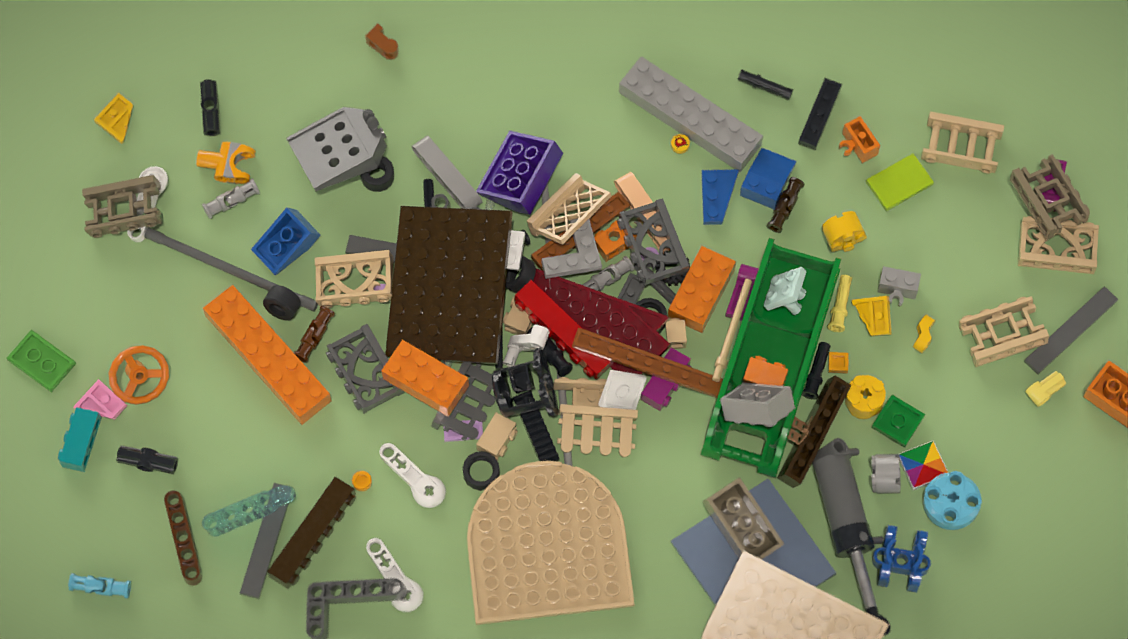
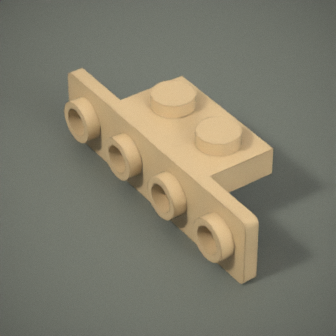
M560 377L554 379L553 385L554 390H572V405L600 407L598 403L607 379H597L594 381L587 378H579L577 380H570L567 377Z

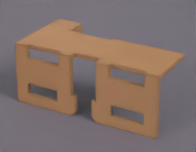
M795 417L792 427L803 433L800 435L795 430L790 429L787 438L799 445L808 435L811 418L805 423Z

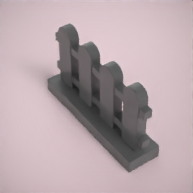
M463 362L458 372L470 377L469 387L453 409L451 416L447 417L438 411L431 427L438 430L441 425L445 427L443 431L448 432L451 430L459 435H463L461 438L463 441H466L467 437L470 440H475L479 434L478 430L473 427L475 421L484 423L487 419V414L481 410L483 405L491 407L495 403V397L489 394L491 389H493L492 374L480 369L481 365L478 363L474 366L469 362ZM476 380L488 386L486 391L473 386V381ZM467 396L479 402L477 408L464 402L465 397ZM457 413L471 419L469 424L456 419Z

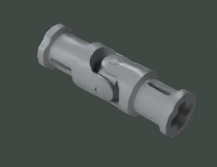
M250 179V182L243 186H236L232 191H227L217 196L215 200L207 204L203 203L202 206L208 218L211 219L214 214L220 211L224 212L236 206L238 202H244L246 198L255 193L258 195L260 192L254 180ZM224 197L225 200L229 203V206L225 205Z
M624 256L623 260L615 265H609L601 270L599 274L593 275L589 281L581 285L601 291L604 289V285H611L626 272H632L634 266L630 259Z

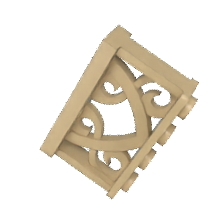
M1032 216L1023 217L1020 231L1018 266L1086 274L1095 273L1097 268L1099 225H1094L1091 222L1077 225L1072 220L1060 223L1063 228L1059 235L1065 238L1072 247L1065 249L1061 256H1055L1054 250L1049 245L1044 244L1047 239ZM1029 229L1039 230L1038 234L1033 232V236L1038 239L1037 241L1028 236L1027 231ZM1079 234L1089 235L1091 238L1090 243L1081 246L1080 244L1083 243L1086 238L1081 239L1079 237ZM1026 241L1034 245L1030 253L1025 252ZM1091 248V257L1086 259L1083 250ZM1044 249L1049 252V255L1042 254L1045 251ZM1075 251L1072 253L1074 258L1067 257V253Z
M390 250L315 258L317 304L320 307L332 308L335 305L350 306L354 303L365 305L374 301L385 303L391 300L394 260ZM382 265H386V276L379 274ZM369 266H370V268H369L367 271H369V272H371V273H367V272L363 271V268H364V267H369ZM352 268H357L361 275L368 277L355 290L350 289L341 282V280L349 276ZM345 269V273L340 275L341 273L339 272V270ZM323 271H327L331 279L323 282ZM376 279L385 281L386 286L383 290H374L376 286L381 287L379 282L375 281ZM334 283L335 285H332L328 291L334 290L335 294L325 296L324 289L326 286Z

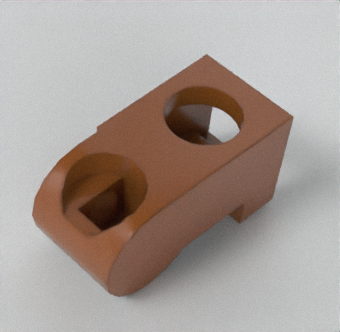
M377 23L365 35L366 43L386 59H395L399 54L398 44L394 39L386 37L383 27Z

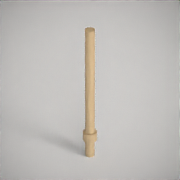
M745 279L720 357H717L715 362L716 369L712 378L713 381L719 382L723 369H726L727 357L752 284L750 279Z

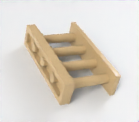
M930 111L927 126L932 127L929 149L923 148L922 160L929 163L938 162L980 170L987 174L996 172L998 162L992 161L995 140H1001L1004 125ZM940 129L951 131L948 152L936 151ZM960 132L969 134L966 156L955 154L958 133ZM977 136L988 138L985 159L973 157Z

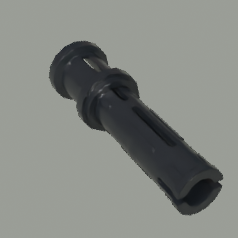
M819 342L812 370L807 376V383L802 392V396L807 399H818L819 395L817 392L819 386L823 383L822 373L831 348L829 343Z

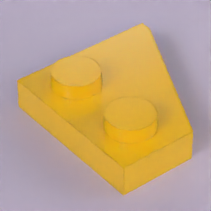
M118 93L94 119V122L122 144L125 139L133 104Z
M889 296L852 300V304L857 308L859 316L866 324V328L871 336L891 335Z

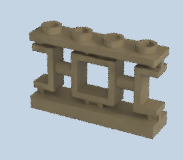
M1053 154L1049 155L1048 159L1041 160V170L1029 174L1026 167H1023L1021 170L1017 168L1012 170L1010 177L1011 183L1047 240L1053 238L1055 233H1061L1063 227L1060 223L1073 218L1077 225H1080L1081 222L1084 224L1087 223L1090 215L1088 206L1083 204L1078 190L1073 188L1069 176L1063 172L1061 163L1058 159H1055ZM1051 172L1055 179L1047 182L1044 177ZM1037 180L1040 185L1032 189L1029 183ZM1054 188L1061 199L1048 204L1042 193ZM1070 202L1073 209L1065 212L1063 206L1068 205ZM1056 210L1058 216L1053 217L1051 220L1048 213Z
M154 175L82 189V196L85 198L84 204L88 208H93L94 220L85 221V232L90 237L99 238L105 234H119L121 231H135L141 227H154L156 224H161L160 210L157 207L151 208V196L160 194L158 190L161 189L160 181ZM143 192V200L137 201L135 194ZM107 200L108 207L101 208L100 201ZM129 200L130 213L116 215L115 203ZM144 208L145 215L137 216V209ZM108 215L110 222L102 223L101 216Z

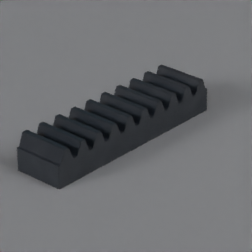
M824 78L798 144L814 150L817 149L841 91V83Z
M532 391L514 396L513 402L515 406L524 404L523 397L528 396L529 402L535 401ZM539 409L519 414L538 461L559 462L558 452Z

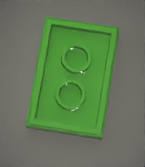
M33 330L29 331L6 358L7 361L51 393L76 365L74 360Z

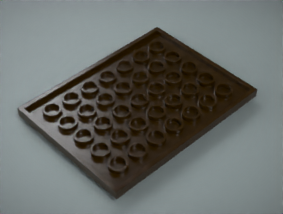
M419 206L400 207L385 351L387 358L392 356L400 342L404 340L439 361L498 364L512 211Z

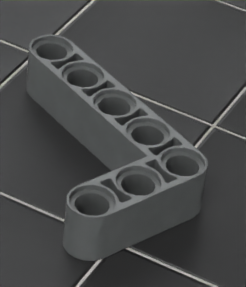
M397 578L314 582L309 585L307 590L306 633L311 639L328 638L329 604L399 601L407 595V588ZM400 586V590L397 593H392L394 587ZM376 587H381L377 594H373V590ZM361 588L359 594L353 595L355 589ZM337 589H342L338 596H334V592ZM322 590L321 595L315 597L316 591ZM322 609L320 615L314 616L316 610ZM321 628L320 634L314 636V631Z

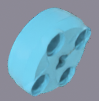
M959 471L944 473L932 479L927 485L923 497V505L928 518L935 525L947 530H958L971 524L977 517L982 503L981 494L976 484ZM951 481H957L959 485H953ZM928 495H935L937 499H930ZM968 502H973L976 506L971 507L968 505ZM946 516H950V517H952L954 520H953V521H948V520L945 519V517H946Z

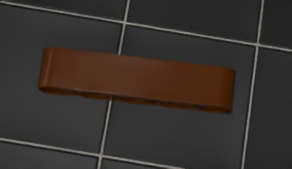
M172 490L165 494L164 502L177 556L186 583L196 586L202 580V573L182 496L178 491ZM172 499H179L177 504H169ZM183 517L180 523L174 522L175 518ZM181 535L188 536L185 541L178 540ZM186 553H192V557L190 559H183V556ZM191 571L197 572V574H196L195 577H193V578H188V577H187V575H188L189 572H191Z

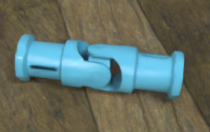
M71 573L69 578V591L75 589L105 596L122 595L125 598H129L131 592V581L129 580L120 582L115 581L114 578L106 577L95 579L91 575L83 577L76 576L75 573Z

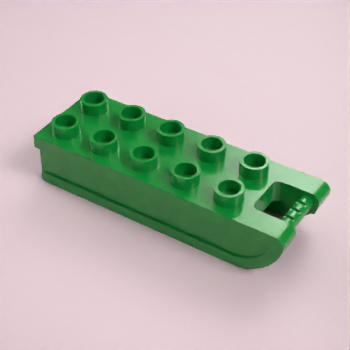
M769 238L712 413L701 455L718 461L721 456L751 464L758 467V473L776 478L788 441L787 437L792 428L838 280L841 259L835 258V261L824 260L783 248L774 243L775 239ZM803 267L807 271L802 284V288L806 290V295L803 299L797 300L802 305L801 311L793 315L785 306L767 310L764 307V303L773 276ZM760 356L767 359L766 362L774 364V362L785 365V368L788 369V376L784 386L791 388L795 409L789 412L786 417L777 421V424L773 426L725 421L720 399L743 383L751 357ZM738 430L765 439L766 443L762 455L725 444L729 431Z

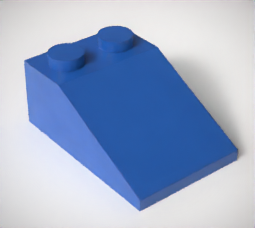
M761 148L744 179L740 196L774 209L790 178L796 161Z
M286 207L251 250L274 275H277L309 250L321 235L298 210Z

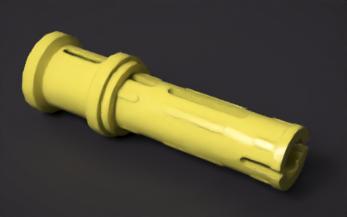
M849 275L840 276L836 302L831 309V321L827 326L833 332H843L845 330L844 320L848 315L846 306L852 277Z

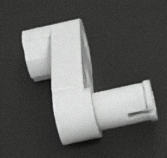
M533 325L531 334L511 336L503 364L508 367L514 366L519 352L531 351L537 348L543 350L550 332L549 329Z

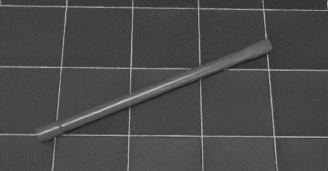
M150 227L145 232V238L170 247L267 291L272 286L278 285L170 238ZM296 293L301 301L300 306L313 312L316 311L318 307L316 300Z

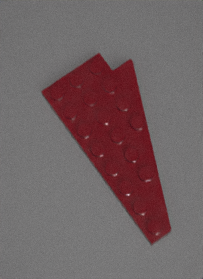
M536 268L533 282L582 329L661 356L671 346L658 332L670 319L668 316L559 276L545 279L544 271ZM613 362L610 366L615 371L644 374V372Z

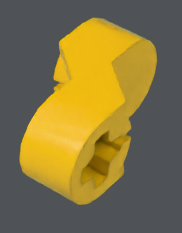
M927 314L917 326L919 337L913 345V348L920 353H923L930 345L932 338L929 331L936 321Z

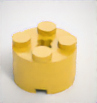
M843 212V216L839 218L835 215L822 225L825 238L833 252L838 250H844V252L854 249L855 244L867 238L856 212Z
M870 375L856 376L849 383L851 387L845 397V405L854 417L870 419L882 410L886 397L884 384Z

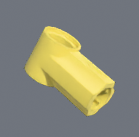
M1055 371L1041 382L1037 381L1032 384L1025 393L1037 407H1040L1051 398V395L1063 388L1066 382L1062 374Z

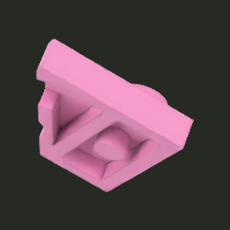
M98 379L74 405V408L78 407L99 412L101 417L115 420L128 405Z

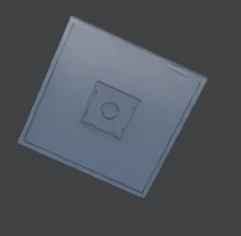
M769 479L749 490L784 543L783 546L763 558V561L814 587H818L836 575L833 567ZM711 516L671 540V544L716 606L739 558Z

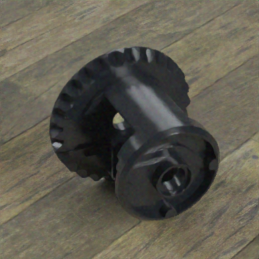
M541 348L534 350L533 361L493 371L494 397L502 416L505 418L546 408L550 416H558V402L556 391L554 390V382L546 356ZM535 370L539 377L538 393L541 400L529 402L528 396L523 397L524 404L514 406L507 377H510L512 389L516 393L535 389L531 371Z

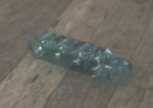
M286 485L278 486L269 491L259 492L207 514L202 520V526L209 535L213 537L220 536L274 513L279 507L292 502L296 498V492L293 487ZM271 499L268 505H264L266 500ZM249 507H253L251 512L246 513ZM235 515L232 520L228 521L229 516ZM217 522L215 527L210 528L212 523Z

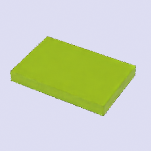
M914 153L866 179L867 185L886 211L934 185V181Z

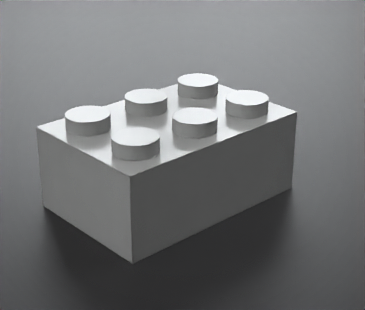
M742 383L720 399L725 421H734V423L745 422L751 425L765 424V426H773L777 424V421L786 417L789 412L795 409L791 388L788 386Z

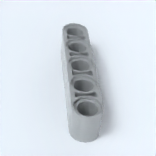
M425 136L412 146L416 156L461 208L470 209L482 203L479 194L429 136Z

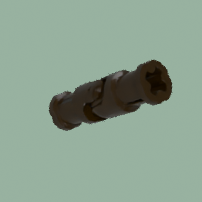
M790 177L786 190L782 192L773 210L774 215L766 225L769 230L775 233L782 232V226L785 220L789 218L798 200L800 190L805 186V183L796 177Z

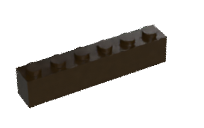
M836 375L827 379L806 420L807 422L811 418L808 435L799 445L794 443L777 477L779 480L792 488L802 484L851 384Z
M336 476L333 478L268 569L267 573L271 579L287 589L298 582L301 571L303 569L306 570L310 565V558L314 553L317 554L320 551L325 537L328 538L332 534L335 523L340 522L344 517V510L347 506H351L354 503L356 493L353 487Z

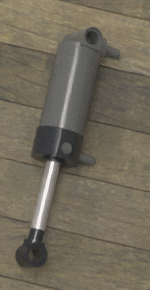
M835 438L818 450L812 464L831 529V537L838 558H852L866 613L889 624L883 635L884 637L890 633L891 626L883 615H879L863 554L875 548L874 544H882L884 539L882 536L872 537L869 523H867L850 461L851 456L859 455V449L848 448L844 440Z

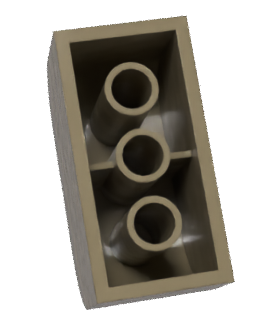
M740 477L703 501L709 515L739 559L743 551L762 560L784 545Z

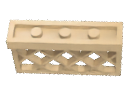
M575 173L527 220L530 232L536 237L540 234L563 245L611 197V193L582 180L581 175ZM585 189H589V192L582 193ZM602 195L600 199L593 200V196ZM590 197V201L580 203V199ZM577 200V204L570 205L573 201ZM591 206L588 211L581 212V208ZM578 209V213L568 215V211ZM565 212V216L557 217L560 213ZM578 219L576 223H568L569 220ZM565 221L566 225L558 227L555 226V223ZM552 224V228L545 229L548 225ZM566 231L561 237L556 235L557 232Z

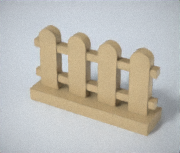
M560 404L558 415L563 416L562 419H558V424H562L561 438H557V444H561L562 452L569 453L573 445H580L581 453L587 455L592 451V446L599 447L600 454L603 456H608L612 448H619V455L621 457H628L631 449H635V444H631L632 430H636V424H633V421H636L638 417V410ZM575 416H577V417H582V420H574V419H575ZM594 418H601V421H594ZM613 419L621 421L620 423H614ZM574 425L581 426V440L573 439ZM593 427H601L600 441H593ZM613 428L620 429L619 443L612 442Z

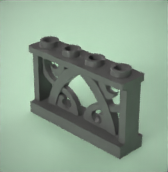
M663 198L644 206L620 212L619 219H617L619 229L624 231L625 245L631 249L630 257L632 263L637 265V276L640 281L643 280L645 286L668 277L688 273L689 264ZM656 210V213L649 219H646L643 215ZM633 217L640 218L644 222V224L642 225L640 222L634 221L637 227L632 228L629 225V220ZM652 225H654L655 228L657 225H661L662 230L656 231L652 227ZM648 229L655 236L666 237L667 239L661 244L659 255L645 249L641 245ZM633 234H637L636 241L633 237ZM666 247L670 248L671 252H665V256H663V249ZM656 262L660 263V269L657 273L653 274L647 271V264H652L653 270L656 267ZM664 264H677L676 267L664 270Z
M368 324L327 345L328 352H326L329 361L331 363L334 361L337 366L334 369L338 377H343L346 382L344 387L347 393L353 394L355 398L353 403L357 410H362L363 414L405 393L384 380L383 377L378 376L379 381H376V374L381 372L388 362V358ZM364 337V339L356 346V348L351 344L352 342ZM342 347H348L353 352L351 354L348 351H343L347 356L342 359L338 356V351ZM363 351V353L366 355L367 351H371L372 355L370 357H365L361 353ZM358 357L365 362L378 361L379 364L372 372L373 381L354 375V368ZM348 364L347 372L344 369L343 365ZM354 384H356V385H358V386H360V387L356 390ZM393 387V389L380 395L379 389ZM371 388L375 389V397L372 400L367 401L362 398V392H368L369 397Z

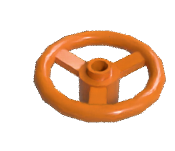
M144 345L132 346L120 352L113 360L109 370V385L114 394L122 401L135 405L148 403L157 398L166 388L169 379V366L164 356L155 348ZM137 353L149 354L158 361L161 369H146L140 361L134 360L132 355ZM125 359L127 362L125 373L130 381L123 392L117 384L116 373L119 365ZM147 378H161L159 384L152 392L145 396H132L137 384L144 383Z

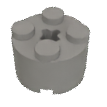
M900 454L872 455L873 492L877 494L901 493Z

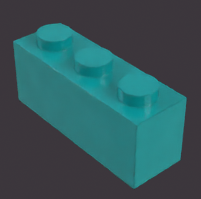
M76 407L75 412L71 414L69 420L71 425L69 431H66L64 435L65 444L58 453V460L63 468L85 472L102 419L99 412Z

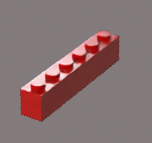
M532 280L515 294V306L520 311L524 310L529 315L528 318L533 324L549 329L548 337H552L556 341L558 348L562 351L565 350L575 364L579 363L584 368L583 371L586 375L597 380L613 364V361L572 347L577 329L581 327Z

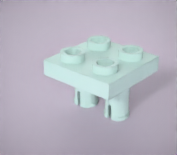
M799 267L773 276L764 307L767 310L785 306L793 315L798 314L801 311L802 305L797 300L803 299L806 295V290L802 288V284L807 271L803 267Z

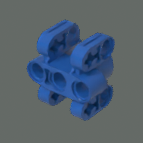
M888 525L883 547L878 548L872 558L874 567L880 569L877 586L888 587L890 573L909 575L907 591L917 593L921 577L928 573L931 566L929 557L923 554L928 532L917 530L913 551L894 548L898 527ZM878 555H884L883 562L878 560ZM897 559H904L906 564L900 565L897 563ZM921 562L926 565V568H919Z

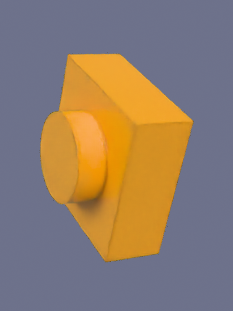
M829 352L828 373H848L849 353Z

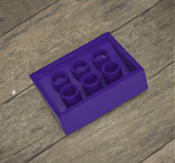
M509 130L476 192L515 212L530 215L560 161L563 152L554 140Z

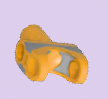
M222 142L220 153L199 150L196 164L197 167L216 169L214 179L219 182L246 184L250 180V175L241 172V170L236 168V165L243 159L254 158L256 151L243 144Z

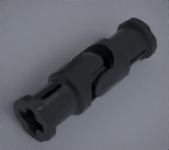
M531 327L526 334H531L533 327ZM548 337L543 352L547 362L556 368L560 377H563L571 372L573 365L566 361L562 351L558 350L555 343Z

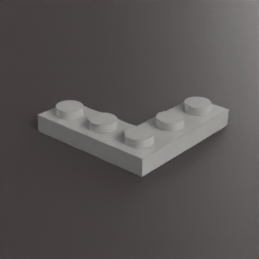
M578 219L570 220V224L576 223ZM589 219L573 234L577 253L542 258L541 263L545 279L601 270L602 264Z

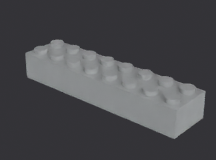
M642 56L619 83V93L679 133L686 135L691 141L735 170L739 169L740 173L762 146L763 135Z

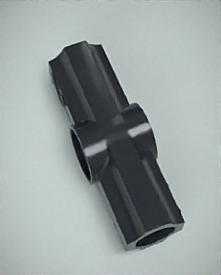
M205 79L200 82L203 133L211 137L220 134L217 83L215 80ZM209 106H214V107H213L212 109H210V110H209V109H206V108L209 107Z
M121 445L117 452V463L135 466L145 472H153L155 470L174 474L178 465L177 457L158 453L151 448L137 449Z

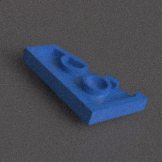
M739 169L702 170L703 225L723 224Z

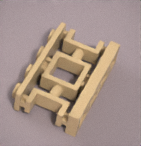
M1032 296L1018 298L1015 302L1009 304L1002 303L997 308L991 310L984 309L979 314L973 316L966 315L959 320V329L962 331V335L965 336L972 333L977 346L970 348V354L973 357L975 367L1048 344L1049 334L1047 329H1044L1043 324L1034 327L1029 314L1034 313L1036 310ZM1021 311L1024 319L1015 322L1012 314ZM1008 321L1013 334L998 339L992 326ZM985 323L987 331L979 334L976 326ZM1027 326L1030 334L1021 337L1019 329ZM991 338L994 346L984 349L982 341Z

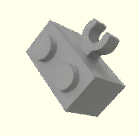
M883 266L878 292L889 294L890 304L894 298H897L899 306H902L904 298L916 299L921 274Z

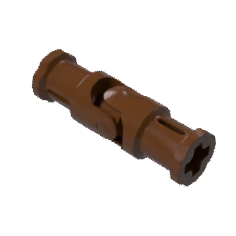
M325 306L320 307L317 317L311 321L301 338L300 346L297 351H294V354L303 363L308 362L309 355L313 349H316L323 334L326 332L327 324L335 316V313Z

